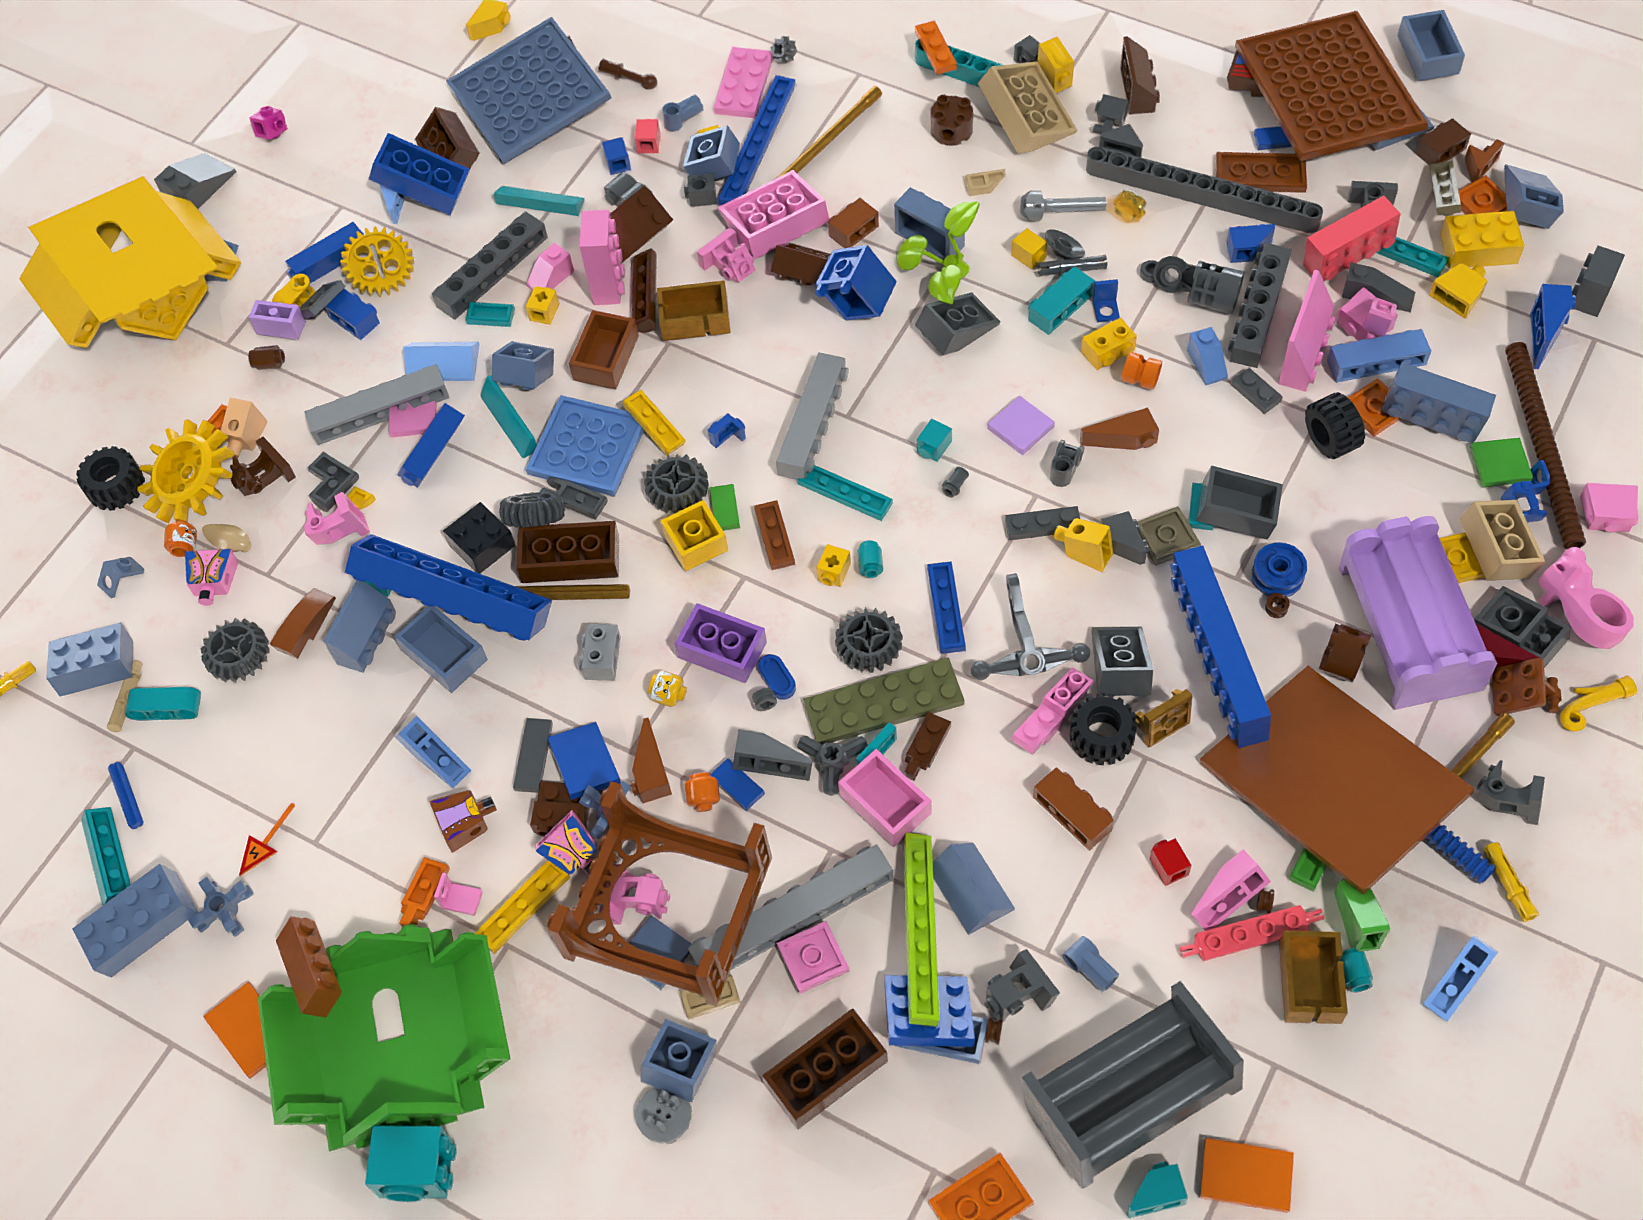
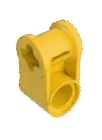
M297 274L281 290L275 293L272 302L294 304L300 307L315 293V290L310 286V280L307 275Z

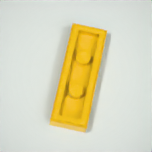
M641 389L623 400V407L666 456L685 444L686 440Z

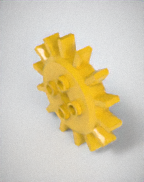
M189 419L184 420L183 435L181 436L168 427L165 432L169 443L164 448L151 444L149 447L157 455L154 464L140 465V470L150 475L151 481L137 487L138 492L146 496L154 493L143 507L154 514L159 510L156 518L169 524L173 513L174 520L188 522V512L191 507L194 512L202 516L206 515L203 500L208 495L219 500L223 497L221 492L214 488L218 478H232L233 473L222 468L221 462L235 456L234 451L225 446L218 449L228 436L219 429L212 434L215 426L208 421L202 420L197 430V424ZM193 469L192 475L187 479V476L191 473Z

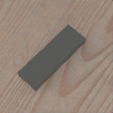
M526 719L513 785L514 791L539 793L549 748L547 737L551 736L553 727L552 720Z

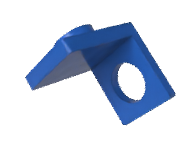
M1117 279L1095 281L1093 305L1097 322L1114 321L1120 318L1116 301ZM1103 307H1109L1113 310V313L1105 316L1101 314L1100 310Z

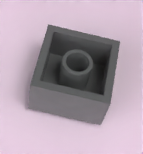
M1597 245L1594 254H1588L1583 265L1587 269L1582 268L1576 281L1580 286L1575 284L1572 290V295L1576 296L1575 310L1598 317L1625 254Z

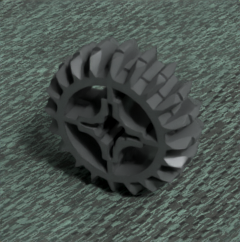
M678 453L673 458L667 454L666 460L659 458L658 465L651 464V470L647 471V478L644 481L645 493L649 497L650 503L655 504L658 510L663 508L666 514L670 510H673V513H677L678 510H683L702 501V497H706L709 487L708 474L704 470L702 463H698L695 457L690 459L687 454L680 458Z
M531 492L516 494L515 496L504 498L500 502V518L502 523L509 527L524 528L549 525L550 523L560 521L565 516L563 497L556 493Z
M865 607L864 613H859L855 609L854 616L847 614L845 617L846 621H840L839 629L835 633L837 654L842 656L844 664L850 662L852 670L859 666L861 672L865 668H869L870 672L873 673L874 667H878L882 671L884 663L891 666L892 658L897 659L899 651L902 649L903 635L900 632V625L895 623L893 616L887 617L886 611L878 614L876 607L873 612H868V609ZM867 634H869L871 646L868 645Z
M236 618L232 623L225 620V624L222 627L216 625L215 632L208 631L210 638L203 639L205 646L200 648L202 653L201 660L206 670L216 679L221 678L225 683L229 679L236 683L238 678L246 681V675L248 674L255 676L254 670H262L261 662H268L266 654L270 653L268 647L269 640L265 636L263 629L254 622L250 623L246 619L240 622ZM232 647H234V648L236 649V651H238L239 653L237 654V653L232 649Z

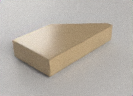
M1005 169L965 175L969 196L991 193L1004 179Z

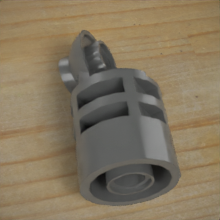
M1168 256L1162 258L1156 264L1153 277L1160 289L1166 292L1175 293L1181 290L1190 292L1187 297V303L1233 314L1245 272L1217 266L1216 264L1206 263L1201 260L1198 261L1196 266L1186 263L1177 256ZM1168 269H1175L1178 272V276H1170Z

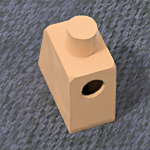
M230 398L221 431L228 436L226 439L228 442L227 448L234 451L236 458H239L242 449L249 451L255 449L256 441L260 438L267 424L266 418L251 401Z

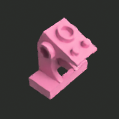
M731 227L697 251L699 266L703 270H707L714 265L729 281L741 282L755 271L753 257L748 252L745 243H742L737 248V234Z
M343 492L334 496L338 507L329 516L323 517L322 513L311 502L308 504V510L305 511L307 522L304 525V531L316 545L332 544L356 531L361 536L370 533L364 514Z
M628 870L622 873L613 888L610 900V914L613 925H621L624 911L627 908H636L635 911L643 915H651L652 913L658 919L662 918V913H667V907L664 906L667 901H670V894H668V890H665L662 880L657 875L644 874V876H633ZM607 882L605 887H609L611 883ZM636 888L635 896H628L629 890ZM600 905L599 913L602 912L603 905Z

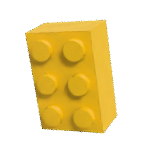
M1514 211L1446 216L1440 232L1445 255L1449 257L1447 261L1449 269L1454 268L1458 264H1464L1469 268L1475 265L1485 267L1518 264L1525 247Z

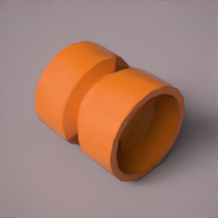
M1130 352L1123 368L1121 381L1133 385L1139 382L1140 387L1154 390L1163 362L1151 357L1144 360L1143 355Z

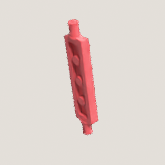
M1301 905L1196 933L1193 944L1179 947L1180 952H1183L1181 954L1182 958L1198 954L1203 961L1277 942L1280 940L1283 931H1310L1309 923L1324 920V914H1322V909L1306 913Z

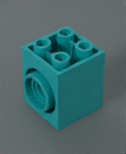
M373 1126L365 1185L379 1198H386L392 1201L416 1202L422 1199H447L448 1190H451L453 1186V1173L450 1172L451 1161L456 1159V1144L453 1143L454 1141L441 1126Z

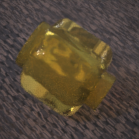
M1123 190L1113 202L1115 205L1114 212L1126 223H1132L1134 220L1139 222L1146 214L1144 210L1146 201L1134 190H1128L1127 192Z

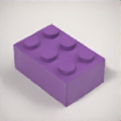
M696 603L675 642V647L679 659L746 683L767 644L765 628Z

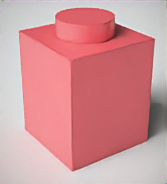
M637 119L635 130L637 153H659L661 133L658 119Z

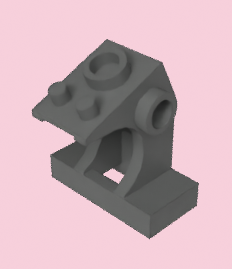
M1500 760L1496 766L1491 764L1488 769L1490 771L1488 777L1483 776L1478 783V801L1492 811L1527 817L1528 824L1538 825L1545 777L1533 775V781L1528 786L1513 788L1505 784L1501 778L1503 761Z
M1027 949L1017 954L1009 967L1012 972L1004 976L998 974L988 982L989 986L987 987L984 1006L987 1009H991L995 1020L999 1018L1003 1022L1009 1014L1013 1016L1024 1008L1023 1002L1028 999H1034L1043 1011L1051 1007L1060 994L1059 990ZM1020 981L1025 990L1019 992L1013 983Z

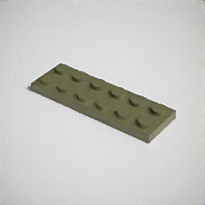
M949 657L803 698L815 740L822 745L826 742L833 743L882 729L889 722L896 725L924 717L928 712L934 714L965 705V700Z

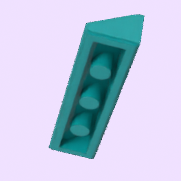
M501 186L494 192L496 204L579 216L585 200L583 197L509 186Z
M491 375L487 376L480 396L520 456L526 458L534 453L537 446L535 438L497 382L492 381Z
M111 807L84 810L81 818L102 906L131 885Z

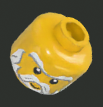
M660 671L657 675L654 674L648 687V694H651L653 702L674 707L678 700L683 702L687 687L683 686L684 681L681 676L667 671Z

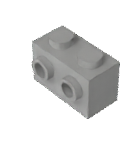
M587 625V632L582 634L584 653L579 656L578 662L579 670L583 671L585 680L615 681L621 640L618 625Z

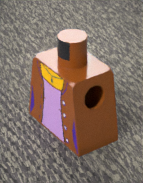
M470 790L429 801L445 841L452 853L485 833L488 827L483 817L497 811L491 796L476 802Z

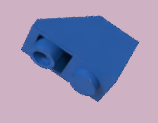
M1275 224L1229 227L1226 243L1230 262L1254 261L1257 252L1263 250L1264 244L1272 243Z

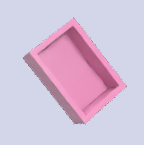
M877 749L838 782L839 795L893 847L903 840L905 833H911L932 814V800Z

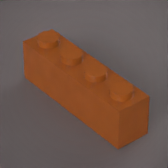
M290 916L276 939L280 955L301 1014L326 1018L342 994L315 921L309 918Z

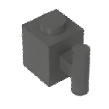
M1103 94L1102 99L1096 103L1095 113H1097L1098 121L1104 122L1103 126L1095 124L1093 132L1101 134L1114 129V125L1124 126L1130 108L1129 101Z

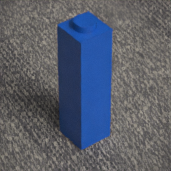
M354 222L349 223L285 261L289 269L286 271L290 279L297 274L307 275L311 284L341 266L340 260L343 259L341 252L346 251L344 244L351 245L349 237L357 239V231L362 235L364 233Z
M444 403L401 467L398 476L401 477L404 483L410 486L414 485L417 488L420 486L465 417L464 414Z

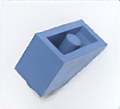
M1209 327L1190 333L1187 351L1205 385L1227 379L1228 374L1222 345L1213 328Z

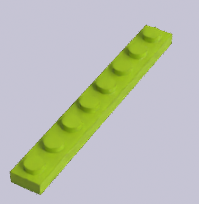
M905 833L903 849L909 1024L937 1027L940 1020L932 837L930 835Z

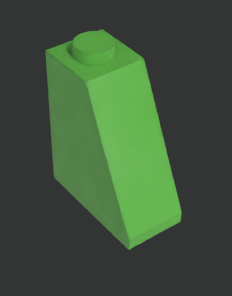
M1342 879L1334 893L1351 949L1357 948L1358 951L1362 952L1380 949L1390 931V926L1372 889L1370 888L1363 895Z

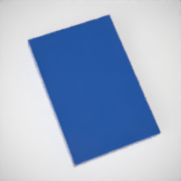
M597 722L547 737L571 800L582 797L589 785L600 791L608 788L611 781L621 784L620 777Z

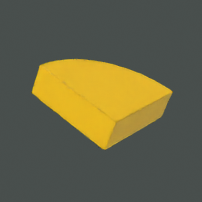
M355 486L347 495L359 509L368 507L376 500L373 494Z

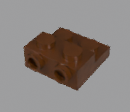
M541 781L538 799L534 801L530 825L534 833L544 837L573 810L587 829L590 808L579 803L582 797L571 800L565 783Z

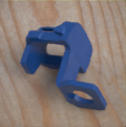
M1538 460L1531 468L1532 483L1531 481L1514 483L1500 498L1501 500H1517L1518 502L1519 498L1526 497L1531 508L1523 512L1527 523L1541 521L1547 515L1546 510H1539V502L1535 496L1540 494L1550 483L1549 471L1543 460ZM1539 469L1542 471V483L1537 478Z

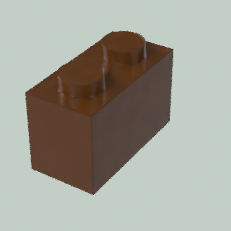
M1452 118L1445 123H1440L1431 132L1424 133L1417 142L1418 146L1415 154L1429 166L1433 163L1446 162L1466 150L1471 133Z

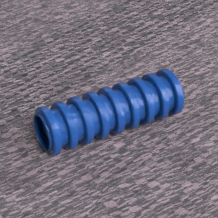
M1439 824L1424 838V840L1426 838L1429 839L1430 845L1435 844V848L1438 851L1441 849L1444 856L1448 855L1451 862L1456 861L1457 867L1462 866L1464 868L1463 871L1465 873L1469 872L1472 879L1474 877L1478 879V884L1484 883L1495 870L1494 864L1489 865L1486 858L1482 859L1480 853H1474L1473 847L1468 848L1465 841L1462 843L1459 836H1453L1454 832L1452 830L1447 831V826L1445 825L1441 826Z

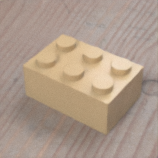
M1517 500L1476 501L1461 516V524L1487 581L1530 579L1545 563L1544 557Z

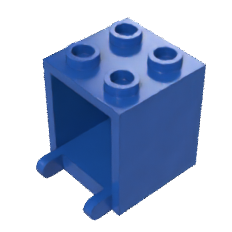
M868 245L836 249L832 251L816 283V296H825L846 321L880 317L897 281Z

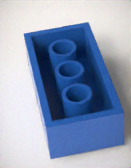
M387 133L372 164L369 180L451 216L470 169Z

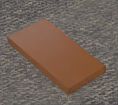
M1216 152L1217 178L1271 192L1306 193V160L1300 161L1297 154Z

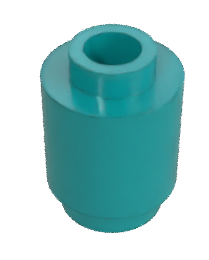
M867 540L862 542L857 550L859 573L867 578H875L883 572L882 549L876 541Z
M1357 948L1343 951L1340 961H1343L1345 985L1350 988L1351 992H1362L1370 989L1373 986L1371 982L1373 975L1365 952L1358 951Z

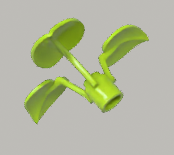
M977 201L957 204L946 216L944 226L949 230L948 237L957 255H948L942 260L928 251H924L928 241L921 235H914L906 239L897 252V264L906 271L916 268L922 260V255H926L944 265L942 271L936 272L931 277L929 292L934 298L946 304H953L960 281L969 272V265L962 260L964 255L960 252L953 235L958 238L968 231L979 209L980 203Z

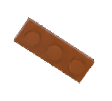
M778 501L755 505L754 509L771 570L795 565V559Z

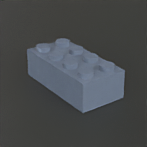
M1401 363L1387 390L1381 412L1387 413L1392 417L1410 421L1415 425L1433 429L1438 433L1453 436L1461 441L1474 443L1490 418L1496 395Z
M158 864L73 927L72 930L93 971L113 977L199 912L177 872L162 864Z

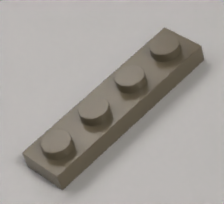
M1453 161L1430 164L1437 216H1451L1455 213H1460L1461 203Z

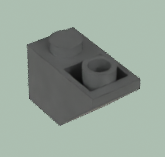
M1127 511L1102 518L1101 524L1110 526L1113 554L1139 565L1145 564L1146 554L1149 553L1148 544L1145 539L1141 538L1139 524L1136 519H1132L1130 512Z

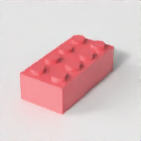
M1385 196L1374 200L1307 237L1303 266L1311 275H1313L1314 269L1318 270L1323 281L1334 278L1341 271L1349 269L1351 263H1358L1363 259H1369L1383 247L1386 249L1393 245L1401 213Z

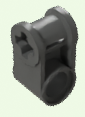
M1060 440L1051 464L1050 480L1053 485L1064 487L1070 484L1082 460L1084 446L1076 447L1066 444L1065 440Z

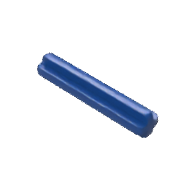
M120 762L110 764L108 771L127 824L131 829L141 827L144 822L125 769Z

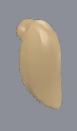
M208 524L202 527V532L206 539L219 549H231L232 552L241 551L244 553L251 549L252 544L249 541L248 535L237 526Z

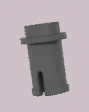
M956 467L951 477L943 482V493L948 497L957 496L960 493V487L969 477L968 471L963 467Z

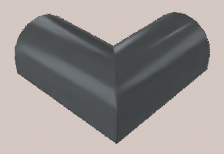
M322 452L308 467L310 473L323 480L309 494V497L318 508L328 512L336 504L334 496L341 492L345 494L359 480V475L327 453Z

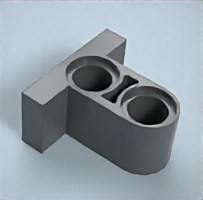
M1352 181L1348 194V203H1361L1362 208L1374 200L1385 196L1394 205L1398 192V183Z

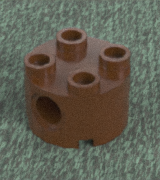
M945 94L938 96L937 101L931 107L932 137L934 135L937 142L947 146H956L961 144V141L970 139L973 133V107L971 100L967 97L948 96Z
M1335 623L1318 669L1353 683L1365 655V648L1369 644L1371 634Z

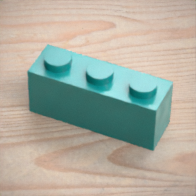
M1075 266L1068 272H1064L1054 285L1048 286L1038 299L1035 298L1031 301L1028 307V321L1050 335L1093 296L1095 280Z

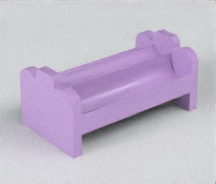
M1407 516L1383 521L1377 529H1363L1351 534L1347 538L1339 565L1342 576L1350 574L1395 689L1391 700L1394 710L1484 691L1497 665L1494 654L1486 650L1437 534L1439 525L1434 516L1419 517L1411 522Z

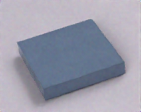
M652 915L629 942V944L638 949L680 962H684L689 956L688 947L692 945V943ZM643 977L659 990H662L666 985Z

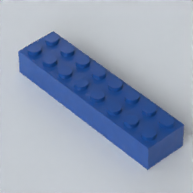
M373 534L351 545L344 572L352 575L355 580L374 583L379 589L396 591L401 597L415 598L420 600L423 605L442 608L447 614L464 616L472 623H483L490 626L494 631L513 634L514 638L522 641L530 640L545 627L552 604L551 599Z
M1204 546L1174 553V563L1170 564L1173 575L1170 578L1172 589L1174 592L1178 591L1180 609L1182 612H1186L1188 616L1186 618L1188 630L1190 633L1194 632L1195 634L1194 644L1197 653H1202L1203 655L1202 665L1206 675L1210 674L1212 678L1210 685L1213 695L1218 696L1220 699L1219 710L1222 718L1227 717L1229 725H1227L1229 737L1231 740L1235 739L1238 748L1268 741L1271 713Z

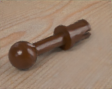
M604 58L599 63L598 71L615 76L617 80L622 76L641 83L642 87L647 90L654 89L657 86V78L651 73L641 75L623 68V63H614Z

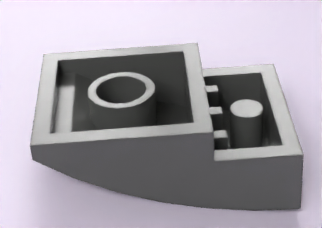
M1505 586L1501 587L1474 618L1476 624L1544 660V668L1570 639L1571 626L1549 616L1548 608Z

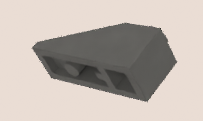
M1356 263L1350 264L1342 298L1351 299L1364 287L1375 297L1396 304L1397 310L1411 313L1415 291L1374 267Z
M738 729L732 769L810 780L812 759L765 733Z

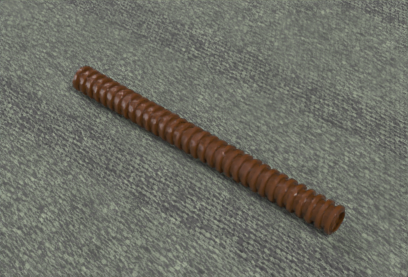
M1515 342L1506 347L1505 353L1509 361V367L1514 384L1516 385L1523 414L1527 421L1526 424L1538 460L1545 462L1549 471L1550 483L1546 490H1548L1547 494L1557 522L1559 534L1561 535L1563 547L1566 550L1571 547L1581 548L1586 544V539L1582 531L1574 499L1572 498L1570 486L1566 479V473L1562 466V460L1558 453V447H1556L1555 437L1545 405L1543 404V398L1527 346L1523 342Z

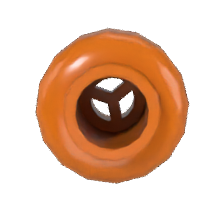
M708 772L692 774L690 779L684 784L686 803L692 808H697V812L713 810L712 805L717 804L720 800L718 780L710 776Z

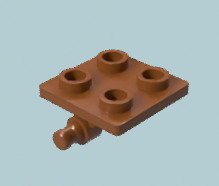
M1539 657L1494 669L1492 679L1495 715L1500 716L1502 713L1510 714L1546 705V702L1549 704L1548 711L1550 713L1559 712L1558 704L1562 697L1561 689L1557 686L1558 679L1556 677H1549L1547 681L1545 680L1544 660Z

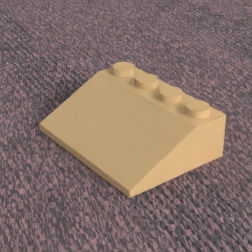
M1038 62L992 66L978 82L979 87L1017 153L1035 151L1073 135L1078 131Z

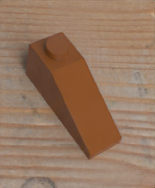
M1147 407L1081 428L1080 443L1082 446L1128 450L1148 448L1157 443L1159 428Z
M648 717L643 719L632 768L635 780L630 781L634 796L640 795L642 804L672 795Z

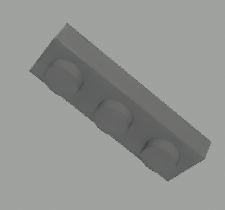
M1078 506L1005 515L1009 541L1054 535L1059 525L1069 528L1074 519H1080Z

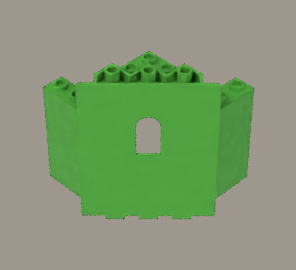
M410 924L403 926L397 934H372L370 931H362L357 933L353 939L343 946L332 945L327 947L326 952L342 994L326 1018L301 1014L293 988L285 987L283 984H275L268 987L258 997L274 1125H325L329 1151L356 1144L357 1149L370 1146L373 1126H430L433 1123L435 1126H442L458 1121L457 1115L485 1108L480 1081L511 1059L487 935L465 932L453 941L451 929L432 933L429 928ZM391 989L397 993L405 1035L378 1042L373 1012V999L379 991Z

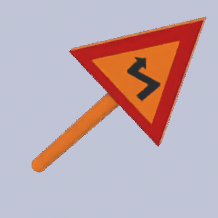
M294 803L288 806L262 842L249 835L239 876L277 853L276 850L267 846V844L295 807Z

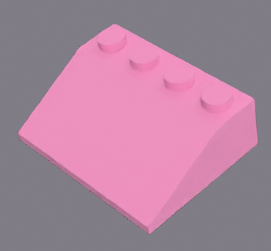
M793 170L718 207V211L729 228L731 227L736 231L737 240L740 245L745 243L753 259L776 249V245L788 243L821 227L829 221L825 199Z
M1314 269L1289 339L1278 383L1305 392L1309 383L1314 384L1318 371L1314 367L1321 364L1324 352L1320 350L1321 347L1326 348L1330 337L1326 332L1327 330L1332 331L1336 317L1332 316L1334 305L1318 270Z

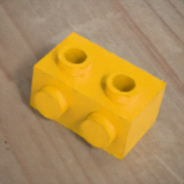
M1120 317L1082 337L1081 352L1093 367L1098 370L1104 366H1110L1115 360L1128 356L1130 352H1133L1136 346L1137 335Z

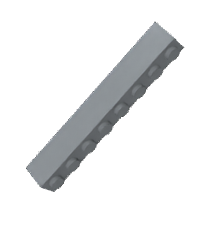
M876 844L872 847L862 848L857 852L856 856L849 860L843 859L838 861L827 872H819L813 875L807 883L791 887L785 895L778 899L771 898L763 904V907L754 912L752 911L730 971L776 946L778 942L794 936L893 881V868L879 846ZM729 924L720 926L714 934L707 938L700 937L688 947L690 957L696 967L699 966L705 949L714 951L718 955Z

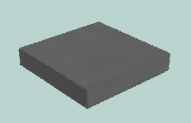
M338 280L323 284L299 307L304 319L316 316L346 287L344 283Z

